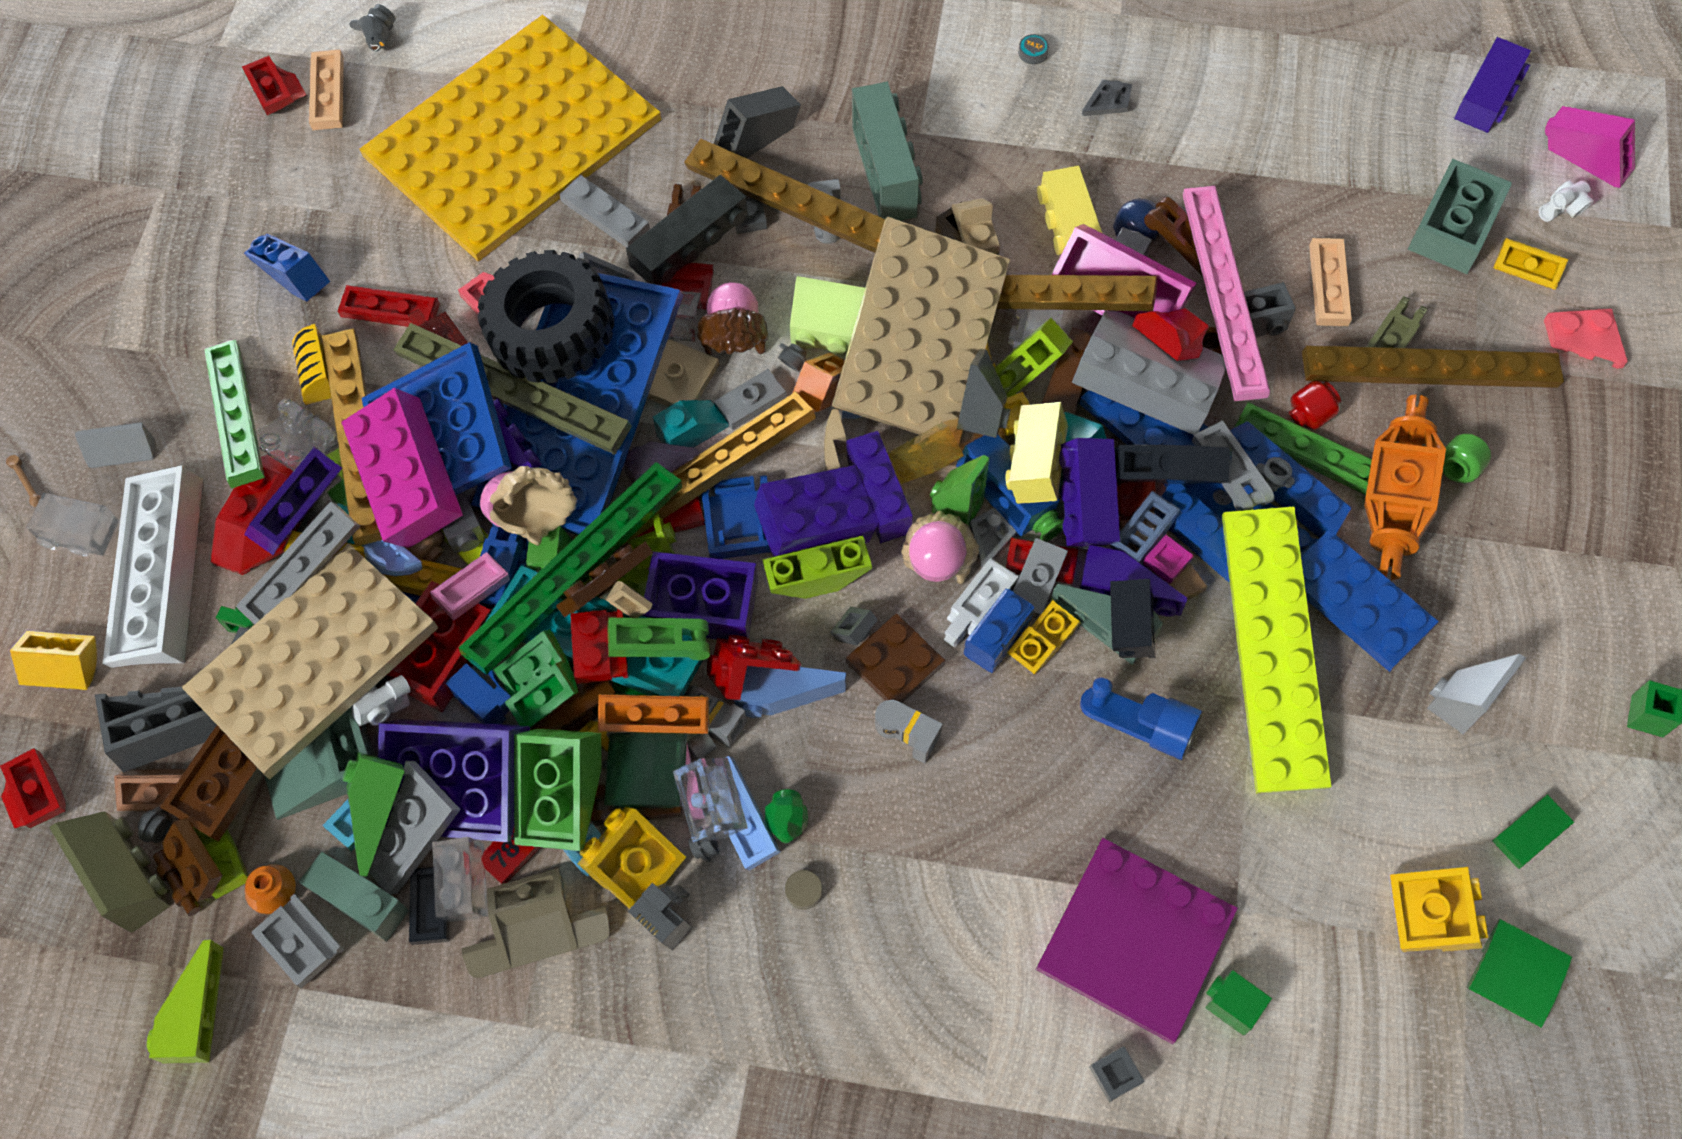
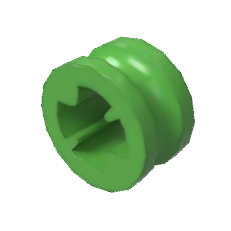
M1055 509L1042 515L1032 528L1035 533H1041L1040 539L1045 542L1052 540L1063 531L1064 519H1058L1059 513Z

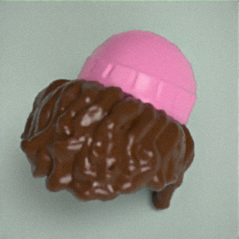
M734 282L721 284L714 289L706 304L707 314L701 317L697 326V338L701 341L705 352L711 356L713 348L718 353L726 351L730 355L733 352L743 353L755 347L758 354H763L765 352V343L769 339L768 328L764 316L758 312V301L752 291L743 284Z

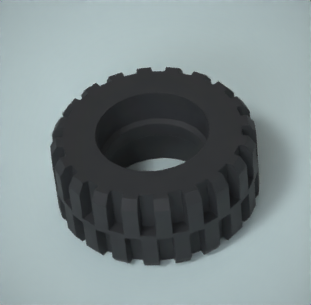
M544 250V254H537L536 251L526 253L527 257L519 260L516 257L508 262L509 266L505 269L500 267L493 274L495 278L493 281L488 280L483 289L484 295H481L479 298L478 322L493 355L504 369L510 371L511 375L521 379L526 376L528 381L540 383L541 379H546L547 383L558 382V378L565 376L568 380L575 377L577 371L589 369L593 365L592 360L594 358L599 360L606 351L604 344L608 345L611 342L613 336L612 329L615 326L613 309L599 274L584 259H576L573 254L562 252L561 255H558L555 250ZM556 303L573 306L569 314L552 327L542 330L521 328L525 319L540 307Z

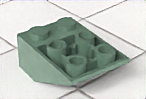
M352 706L270 780L265 776L277 820L346 795L347 782L342 781L348 761H356L359 752L375 756L366 724L360 726L355 721L352 715Z

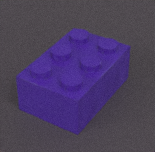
M856 465L762 483L754 503L773 557L863 536L865 543H869L879 523Z
M653 551L644 598L653 605L642 616L647 618L704 619L708 622L709 634L705 636L708 639H728L729 635H740L749 638L758 585L756 563Z

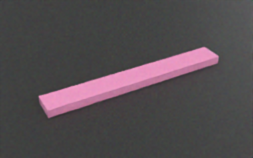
M1216 186L1184 189L1183 200L1234 401L1268 398L1270 388Z

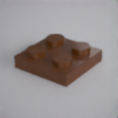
M896 613L846 657V663L885 701L895 700L903 703L945 665V659Z

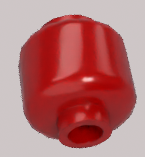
M1311 381L1292 395L1290 402L1293 409L1289 411V414L1297 425L1301 427L1306 425L1310 429L1317 430L1337 416L1340 411L1339 403L1342 401L1338 392L1327 381L1324 383Z

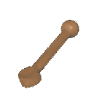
M17 455L9 456L6 459V464L15 470L30 496V505L40 507L44 502L43 498L36 494L21 468L22 460Z

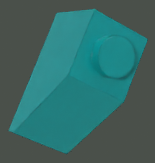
M680 400L652 417L656 436L674 460L729 427V423L711 400Z

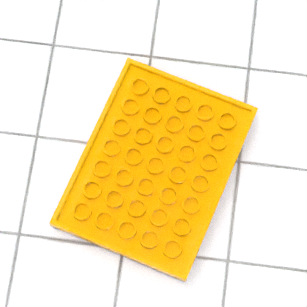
M542 14L359 149L362 156L479 262L558 201L560 193L580 175L584 178L589 177L662 119L659 110Z

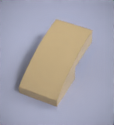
M838 408L831 410L825 429V471L841 468L837 454L846 453V435Z
M621 581L614 582L598 596L608 601L630 618L640 617L648 612L653 605Z

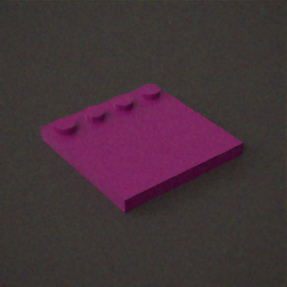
M1102 837L1035 970L1173 1045L1180 1034L1238 908Z

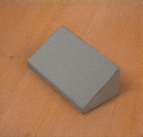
M141 422L75 432L76 440L89 468L147 461L155 457V438Z

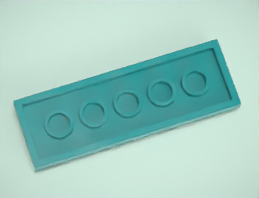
M521 565L488 619L538 572ZM594 597L573 613L600 610L615 612L618 608L604 599ZM556 608L521 642L527 644L542 631L551 629L568 662L573 664L571 616L569 614L564 617L559 609ZM623 613L624 618H630L628 615ZM682 635V641H691V637ZM627 657L628 678H623V676L613 677L612 681L645 695L684 696L703 660H692L689 657Z

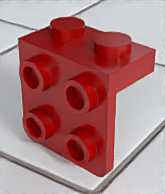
M729 635L728 639H716L714 655H710L707 661V675L726 699L741 700L747 666L800 671L801 662L793 656V652L783 647V643L780 641L762 639V643L749 642L750 639L744 636Z

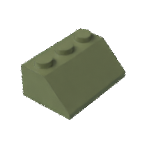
M106 811L57 822L49 827L102 917L133 933L171 907L165 897V894L169 892L166 884L157 874H151L147 867L151 863L149 856L139 845L134 846L130 839L134 832L122 817L116 819Z

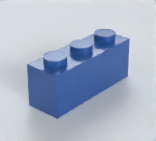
M984 435L965 445L956 467L982 455L989 457L984 497L1020 536L1032 531L1033 525L1042 515L1052 509H1056L1060 502L1059 499L1049 502L1016 503L1013 491L1008 490L1006 486V471L1011 469L1012 464L1010 460V446L999 435L996 438Z

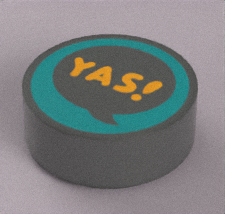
M1027 35L1019 43V57L1028 64L1042 63L1047 58L1049 44L1040 35Z

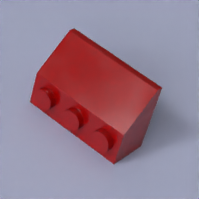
M431 580L416 602V605L435 622L438 629L393 668L385 678L390 681L402 675L408 682L410 687V693L408 694L411 697L443 713L453 697L445 683L466 663L471 668L473 667V664L461 655L458 647L486 622L492 611L480 604H476L453 621L432 599L430 592L440 584Z

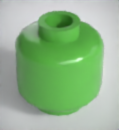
M1464 433L1457 435L1445 447L1443 473L1447 478L1457 483L1466 484L1476 480L1487 468L1491 460V450L1487 443L1473 434Z

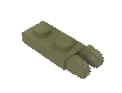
M1403 296L1395 309L1390 310L1366 347L1406 348L1421 325L1419 323L1425 316L1428 308L1421 306L1416 310L1411 320L1402 315L1410 301L1409 298Z

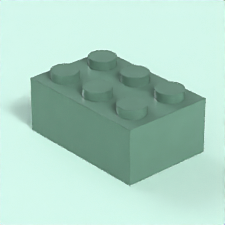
M1452 158L1407 250L1468 274L1487 238L1512 182Z

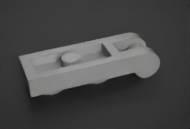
M1224 421L1194 434L1192 442L1195 446L1232 448L1231 483L1221 484L1232 498L1236 511L1254 510V507L1259 504L1265 506L1274 501L1272 489ZM1250 485L1253 492L1247 494L1243 487Z

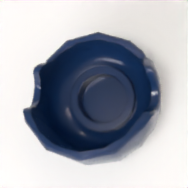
M1141 198L1133 199L1123 204L1113 224L1116 236L1119 235L1123 227L1156 240L1160 233L1157 230L1149 229L1144 222V217L1150 210L1156 209V204L1153 201Z

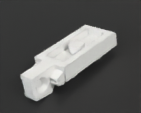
M990 558L951 607V613L947 617L951 625L944 633L946 634L944 641L955 648L966 633L969 635L972 633L1005 588L1013 589L1018 582L1019 576Z

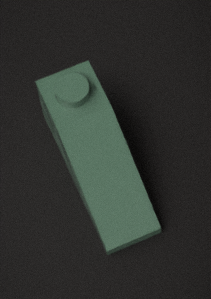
M1057 584L1053 589L1051 601L1053 600L1081 622L1080 625L1112 649L1111 596ZM1154 612L1156 639L1163 622L1159 620L1158 615ZM1139 658L1123 659L1133 665Z
M323 852L318 855L299 880L301 885L386 942L409 912L399 900Z

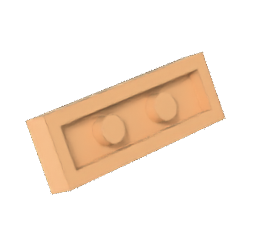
M341 50L311 52L309 124L312 131L343 128L344 57Z
M1312 238L1309 248L1316 325L1349 326L1352 317L1344 239Z

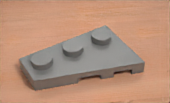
M406 761L404 765L405 778L400 791L397 792L394 799L392 813L387 826L383 830L369 870L371 876L388 894H398L461 810L416 761Z

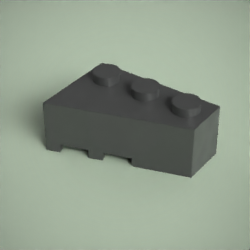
M182 687L161 688V692L142 694L139 690L128 691L125 696L108 697L106 694H95L104 752L123 773L204 743L217 725Z

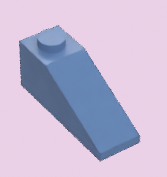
M747 666L741 700H734V703L745 710L747 717L771 716L846 692V673L801 667L800 671Z

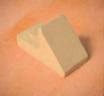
M981 198L952 204V211L962 242L998 254L1000 244L991 220L992 203Z

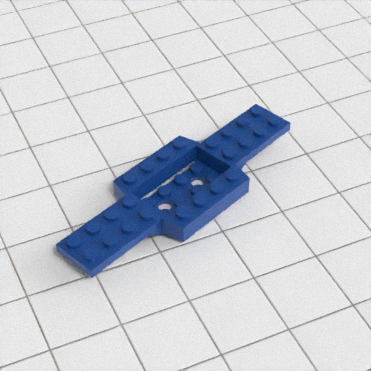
M1089 390L1080 399L1079 404L1126 445L1195 446L1192 442L1193 434ZM1248 421L1231 429V433L1255 466L1259 463L1265 465L1268 459L1278 457L1287 461L1292 468L1293 486L1290 488L1280 487L1273 494L1274 500L1282 507H1295L1296 519L1320 538H1311L1306 530L1297 526L1307 601L1390 672L1439 621L1336 535L1351 510L1348 504ZM1203 423L1199 432L1208 428V426ZM1221 483L1164 484L1166 490L1161 497L1181 510L1169 531L1230 583L1222 514L1224 512L1236 511L1233 500L1227 505H1220L1214 500V492L1218 490L1226 491ZM1250 485L1243 487L1247 494L1253 492ZM1271 503L1265 506L1259 504L1254 507V510L1278 507H1275ZM1155 508L1154 514L1163 519L1166 514Z

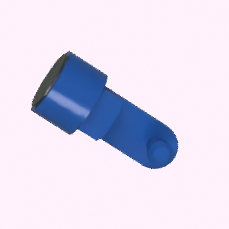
M1103 677L1095 679L1092 688L1087 689L1082 694L1080 707L1086 716L1150 744L1149 747L1181 761L1187 756L1203 718L1202 710L1171 697L1166 699L1155 693L1146 696L1143 704L1132 701L1112 692V682Z

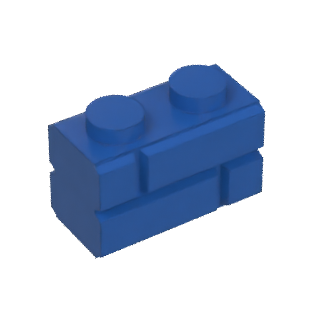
M1005 588L966 639L964 655L986 671L993 673L1010 648L1021 636V632H1024L1031 623L1035 607L1010 589Z

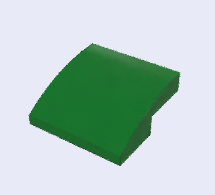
M551 629L542 631L494 669L501 683L511 696L505 703L520 726H530L532 728L578 693L569 662Z
M1499 918L1482 949L1484 954L1466 987L1542 1028L1564 982L1572 956Z

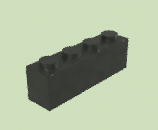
M719 175L626 248L629 266L647 283L660 286L663 282L670 281L677 271L686 264L694 262L702 251L710 245L718 243L726 232L733 227L739 226L748 216L746 196L722 175Z

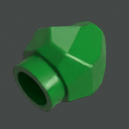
M791 789L775 792L772 802L765 806V823L769 831L785 844L800 836L808 824V810L806 805L803 804L801 794Z

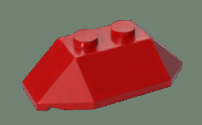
M278 450L261 457L265 478L233 489L216 517L211 563L213 565L244 575L250 572L251 568L264 564L284 553L290 535L275 554L272 555L244 534L251 521L303 459ZM301 522L298 524V526H297L293 531H297V529L299 528Z

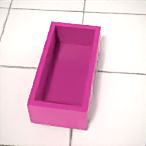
M1085 224L1074 228L1051 274L1156 276L1158 285L1154 311L1161 313L1184 309L1197 285L1196 282ZM1093 310L1102 316L1105 310ZM1119 311V312H1122V313H1124V314H1126V315H1129V316L1135 318L1137 314L1146 313V312H1152V311Z
M393 388L341 422L384 542L410 548L463 516L420 398Z

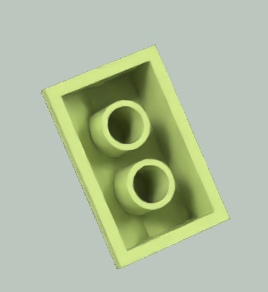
M797 276L790 320L791 343L805 349L818 348L828 350L834 354H847L865 288Z

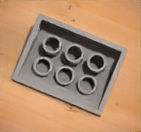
M1105 310L1080 360L1072 383L1190 434L1198 433L1208 415L1226 369L1223 355L1203 347L1199 358L1176 361L1132 326L1135 318L1119 311Z

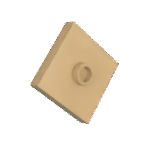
M668 338L647 398L668 407L680 400H699L719 366V359Z

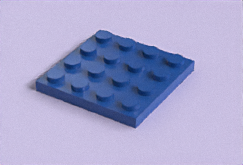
M471 342L361 398L363 407H365L393 388L420 398L455 495L512 468L479 348Z

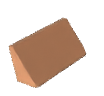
M186 769L129 770L115 775L117 811H152L157 807H161Z

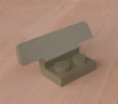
M559 868L488 888V916L495 939L461 948L462 957L469 974L475 978H482L603 942L610 933L606 906L570 916L565 900L563 878Z

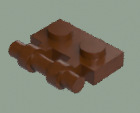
M185 818L173 822L162 843L164 849L156 852L153 855V859L158 866L156 872L161 880L167 881L173 890L172 898L176 905L183 907L188 916H193L202 908L198 901L212 896L223 875L190 822Z

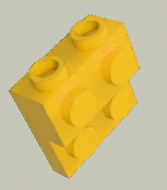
M625 807L623 810H614L604 822L607 829L599 839L593 837L585 843L584 850L580 851V855L583 858L577 864L630 909L651 883L657 886L666 883L686 856L636 809Z
M1468 867L1390 875L1400 949L1402 952L1442 949L1445 952L1482 948L1481 939L1489 938L1485 915H1477L1475 901L1482 900L1481 887L1478 877L1471 878Z

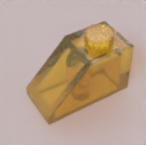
M943 422L887 453L900 484L934 473L964 456L949 427Z

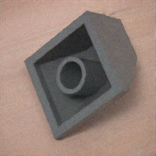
M980 349L970 365L957 429L996 438L1000 428H1007L1011 409L1005 408L1007 395L987 350Z

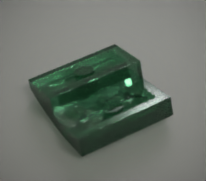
M651 732L609 733L604 805L610 808L644 806L650 809L683 807L687 735L683 733Z

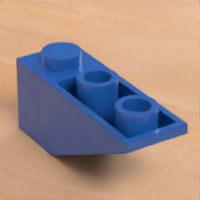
M270 234L254 239L250 244V248L244 252L246 257L286 290L306 302L331 282L309 252Z

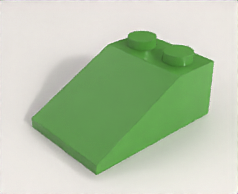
M533 729L514 735L515 845L574 851L584 850L601 774V733Z

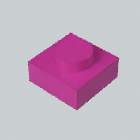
M1165 535L1145 557L1143 564L1171 585L1192 561L1194 555Z

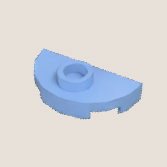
M383 540L364 545L365 559L382 574L403 576L422 570L421 561L405 547L384 542Z

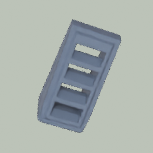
M1152 491L1120 531V542L1111 544L1112 549L1125 552L1144 566L1145 557L1166 535L1181 510ZM1152 507H1155L1166 514V516L1161 519L1150 512ZM1144 519H1147L1157 527L1153 530L1142 522ZM1138 530L1147 536L1148 539L1143 541L1134 534ZM1129 542L1139 548L1137 553L1127 547Z

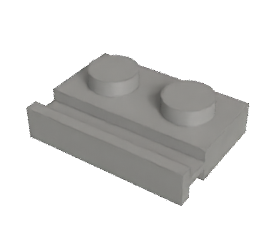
M294 894L285 906H280L251 933L291 980L302 989L331 962L330 960L336 954L342 953L344 949L302 900Z

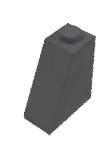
M783 86L728 99L713 144L748 158L793 129L801 104Z

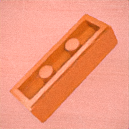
M599 694L598 731L709 733V697Z

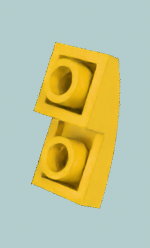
M1052 600L1034 624L1026 628L1007 653L1036 675L1068 640L1081 622Z

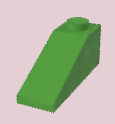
M982 455L951 470L944 481L938 480L930 493V498H932L931 512L935 514L937 511H942L945 515L960 516L961 521L969 525L970 521L976 517L983 506L989 457Z
M359 752L356 761H348L342 781L347 782L346 788L359 875L367 877L405 770L402 764Z

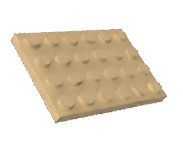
M887 217L883 224L832 407L952 446L959 445L963 430L957 429L970 365L978 351L986 348L1010 259Z
M348 544L293 595L281 601L182 688L270 780L434 633L438 626L358 551Z

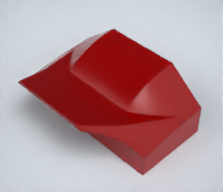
M270 55L242 66L267 116L286 107L295 100L307 96L296 74L279 68L272 61Z
M1186 308L1164 313L1152 311L1137 314L1132 324L1134 328L1176 361L1199 358L1203 350L1202 340L1209 328L1208 324Z
M33 748L0 765L6 779L1 798L14 828L21 826L32 828L66 811V800L54 772L37 749Z

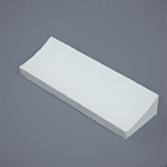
M183 465L125 479L102 663L111 668L138 664L185 662L203 479Z

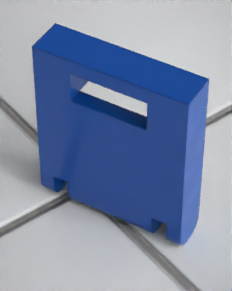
M767 475L760 476V484L768 482ZM753 476L720 481L714 485L716 496L709 497V489L702 493L710 558L726 559L771 552L754 507L758 490L755 491ZM758 536L759 541L725 545V540Z

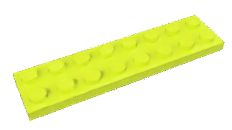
M1295 507L1224 512L1222 514V523L1255 792L1260 794L1329 789L1332 786Z

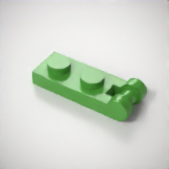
M608 619V657H689L697 661L710 657V645L706 642L705 637L709 634L708 622L704 619ZM682 635H688L691 637V641H682Z

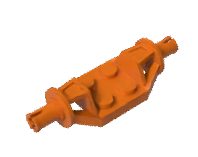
M1417 394L1407 397L1405 416L1392 420L1389 428L1375 440L1364 506L1372 532L1369 539L1370 546L1382 553L1378 571L1387 577L1388 568L1392 567L1390 580L1400 579L1403 556L1412 555L1418 551L1420 547L1419 540L1436 515L1446 448L1437 435V426L1432 421L1425 419L1429 400L1427 397L1420 395L1419 406L1416 407Z

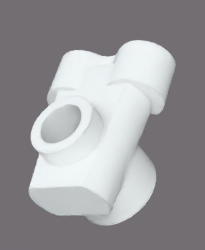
M1571 180L1565 182L1551 196V201L1539 208L1540 218L1548 222L1558 217L1565 210L1572 218L1580 215L1594 202L1588 195L1591 191L1588 183L1582 180L1575 184Z
M400 675L386 682V685L379 689L376 685L373 686L352 705V715L355 721L360 726L369 722L372 725H378L383 723L390 716L391 712L396 713L409 706L410 702L407 694L410 693V687L408 682Z

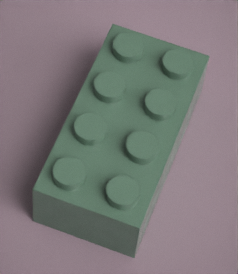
M888 81L852 88V129L878 216L883 219L891 217L899 221L917 218V206L922 204L919 185L923 184L920 167L914 166L913 160H915L913 144L911 141H906L907 126L904 117L899 118L898 115L900 111L898 96L896 93H891Z

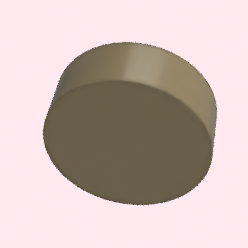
M808 870L794 872L785 884L786 898L797 909L807 910L813 908L822 897L820 879L816 874Z

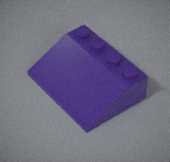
M399 719L379 723L378 757L402 764L403 768L406 761H416L461 809L440 837L498 842L511 841L514 830V735L530 731V726ZM403 774V777H402V780H401V782H400V785H399V788H398V791H397V792L400 791V788H401V786H402L403 780H404V778H405V775H404V774ZM392 806L391 811H390V813H389V816H388V819H387V822H386L385 827H386L387 824H388L390 815H391L392 810H393V806Z

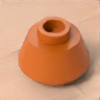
M268 864L252 871L246 880L245 899L248 905L256 912L272 914L280 906H285L291 900L290 897L295 894V878L291 871L282 865Z

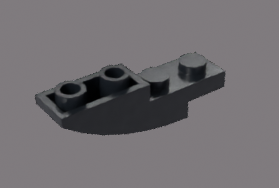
M1119 445V447H1114L1117 483H1231L1232 448L1192 445Z

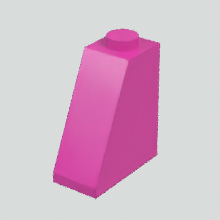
M1562 106L1556 115L1548 120L1545 127V135L1548 136V150L1617 188H1621L1634 171L1635 119Z

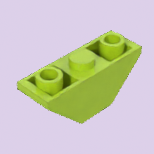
M863 536L762 560L772 594L804 599L839 591L872 569Z

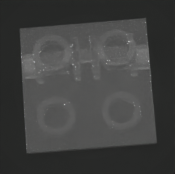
M292 399L280 401L278 404L280 417L256 431L259 449L292 471L297 468L313 447L324 454L338 445L334 426L322 421L318 415L311 413L310 410H302V407L297 405L296 401Z

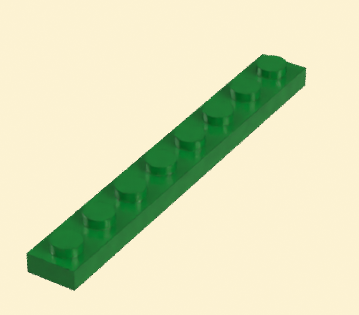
M655 462L459 646L461 655L487 675L557 608V604L567 598L563 593L566 589L579 580L584 582L590 576L589 572L613 555L681 490L682 480Z

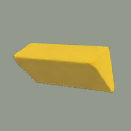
M1506 238L1501 244L1493 269L1556 290L1569 259Z

